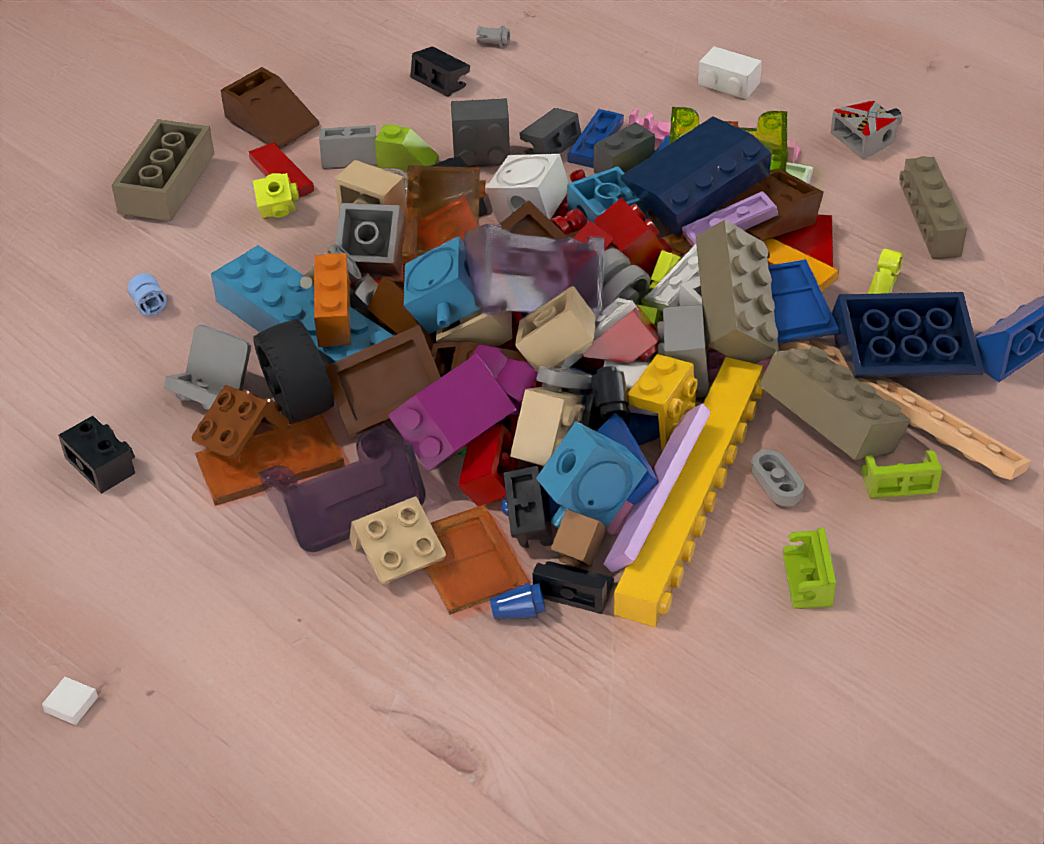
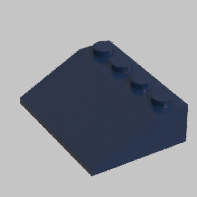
M712 116L621 175V180L677 237L683 233L682 227L710 215L769 176L772 153L753 134Z
M963 292L838 295L832 315L839 328V334L834 335V338L854 378L983 375L984 368Z

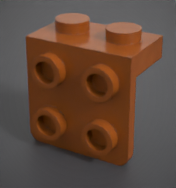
M225 385L202 421L198 424L197 429L192 435V441L227 458L235 459L239 456L259 423L284 432L290 420L280 412L282 407L269 398L261 399L246 389L241 391Z

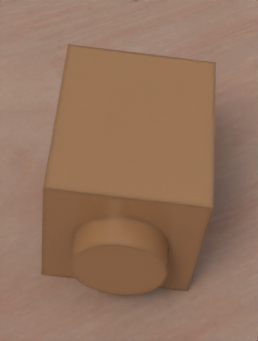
M566 509L551 550L561 555L559 561L578 569L581 563L592 567L607 527L598 520Z

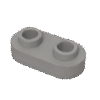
M539 366L536 380L542 382L541 388L548 391L561 393L563 390L581 394L582 389H589L592 375L571 369Z
M765 449L753 456L752 475L774 503L781 506H793L802 500L804 481L782 453L776 450Z

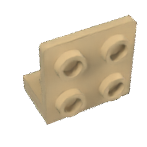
M416 496L351 523L349 539L354 550L364 549L381 584L389 583L445 559L446 553Z

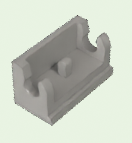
M376 125L320 129L319 144L322 168L347 167L354 160L368 165H377L375 149Z

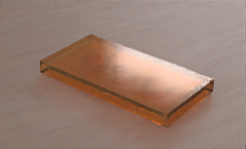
M323 415L288 425L284 432L274 429L251 436L239 456L235 459L227 458L209 449L195 453L214 506L345 467L344 458Z

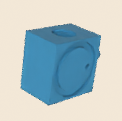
M618 166L567 184L568 210L579 209L585 215L587 222L590 220L594 223L593 220L621 197L629 206L634 203L638 206L646 217L643 221L648 219V207L621 180V175L624 172Z
M459 236L405 264L404 307L429 334L484 308L483 265Z
M575 421L536 479L553 500L561 505L551 519V523L555 527L559 528L566 509L598 520L608 527L648 470L625 446Z

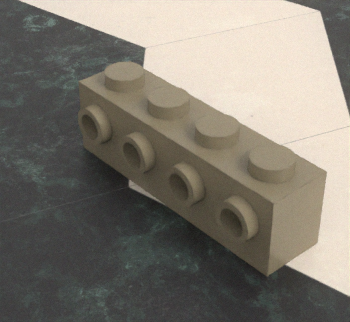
M921 156L906 159L904 171H901L899 176L900 186L931 258L962 257L967 227L935 157Z

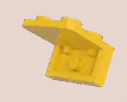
M657 354L628 392L630 406L658 413L661 450L663 451L681 416L698 406L695 395L697 379L694 378L693 363Z

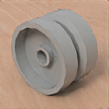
M611 248L598 255L584 269L574 287L591 310L603 311L617 298L630 300L634 304L639 305L649 289L651 279L639 266H630L629 258L622 252Z

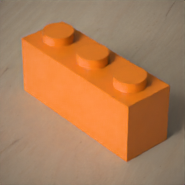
M328 253L314 256V321L318 347L351 345L350 280L346 253Z

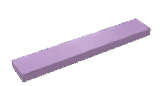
M703 404L682 415L653 469L659 482L634 505L603 564L611 572H616L635 562L710 415V410Z

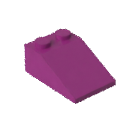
M476 354L414 395L388 416L427 471L438 469L516 411L517 407L481 357Z

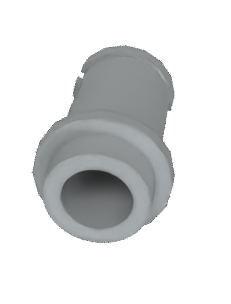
M479 26L477 28L476 35H480V37H476L477 43L499 44L500 47H503L510 42V29H505V26L500 28Z

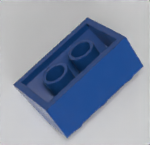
M1044 296L1037 297L1026 305H1021L1016 312L1005 319L1001 318L994 326L975 336L984 373L997 382L1002 381L1044 353Z

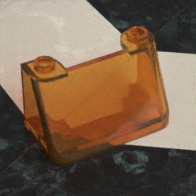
M408 165L406 231L402 253L403 280L405 281L406 263L458 236L481 264H484V254L475 246L476 242H478L479 198H485L486 180H480V167Z

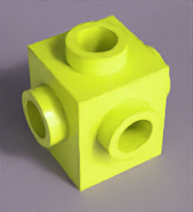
M273 173L266 176V178L253 180L257 207L262 218L272 216L280 218L297 211L295 201L300 200L296 183L290 182L287 173Z

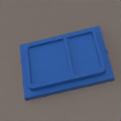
M806 259L768 265L772 278L771 291L775 304L774 315L778 330V344L839 334V328Z

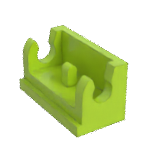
M934 450L925 451L927 460L914 464L896 463V465L877 467L872 455L865 456L867 465H862L861 473L869 498L938 493L942 466L939 464Z
M818 528L817 531H796L788 535L790 542H804L801 545L784 546L782 551L792 608L833 607L836 579L825 528Z

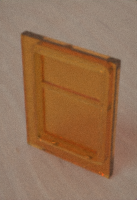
M485 504L430 523L446 556L444 560L425 567V570L449 615L490 601L492 597L530 582Z

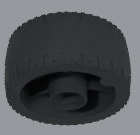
M299 319L277 324L253 337L257 358L275 402L282 407L281 413L290 420L289 424L313 418L334 406L332 387L321 356L309 332Z

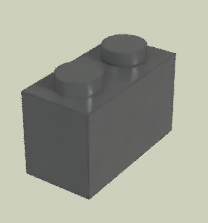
M635 122L595 143L594 173L597 174L617 166L626 173L654 153L655 134Z

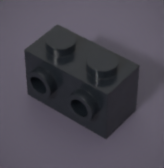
M93 415L58 435L65 459L101 494L135 474L132 462L135 455L130 445L126 441L120 442L108 424L102 425Z

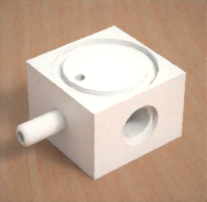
M560 154L508 155L490 183H483L481 185V192L483 195L489 196L497 222L504 221L512 212H515L528 200L550 220L566 196L567 184L569 182Z

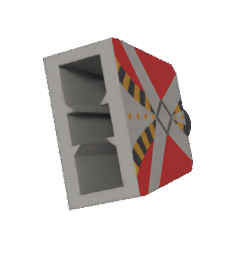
M875 101L833 110L831 134L861 159H866L894 142L897 125L902 123V114L897 108L887 111Z

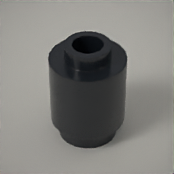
M614 366L599 368L597 374L591 377L595 409L600 412V417L603 419H609L614 413L620 417L626 415L629 399L624 372L617 370Z

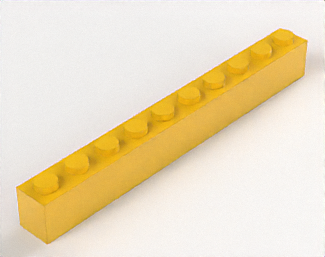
M725 357L703 403L710 410V415L635 562L626 566L614 591L615 616L656 627L661 614H668L673 598L671 593L673 587L679 588L684 575L683 565L685 562H691L696 545L694 540L696 536L702 537L707 520L705 515L707 512L712 513L717 500L716 490L717 488L723 489L728 473L726 468L728 465L733 466L738 451V446L736 445L738 442H744L748 428L747 421H753L757 410L756 400L757 398L763 399L765 390L759 386L763 376L762 365Z

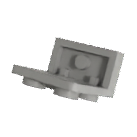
M206 325L196 326L186 372L166 376L164 389L176 393V397L179 399L200 402L203 404L202 407L209 410L225 385L242 391L251 352V344L244 339Z

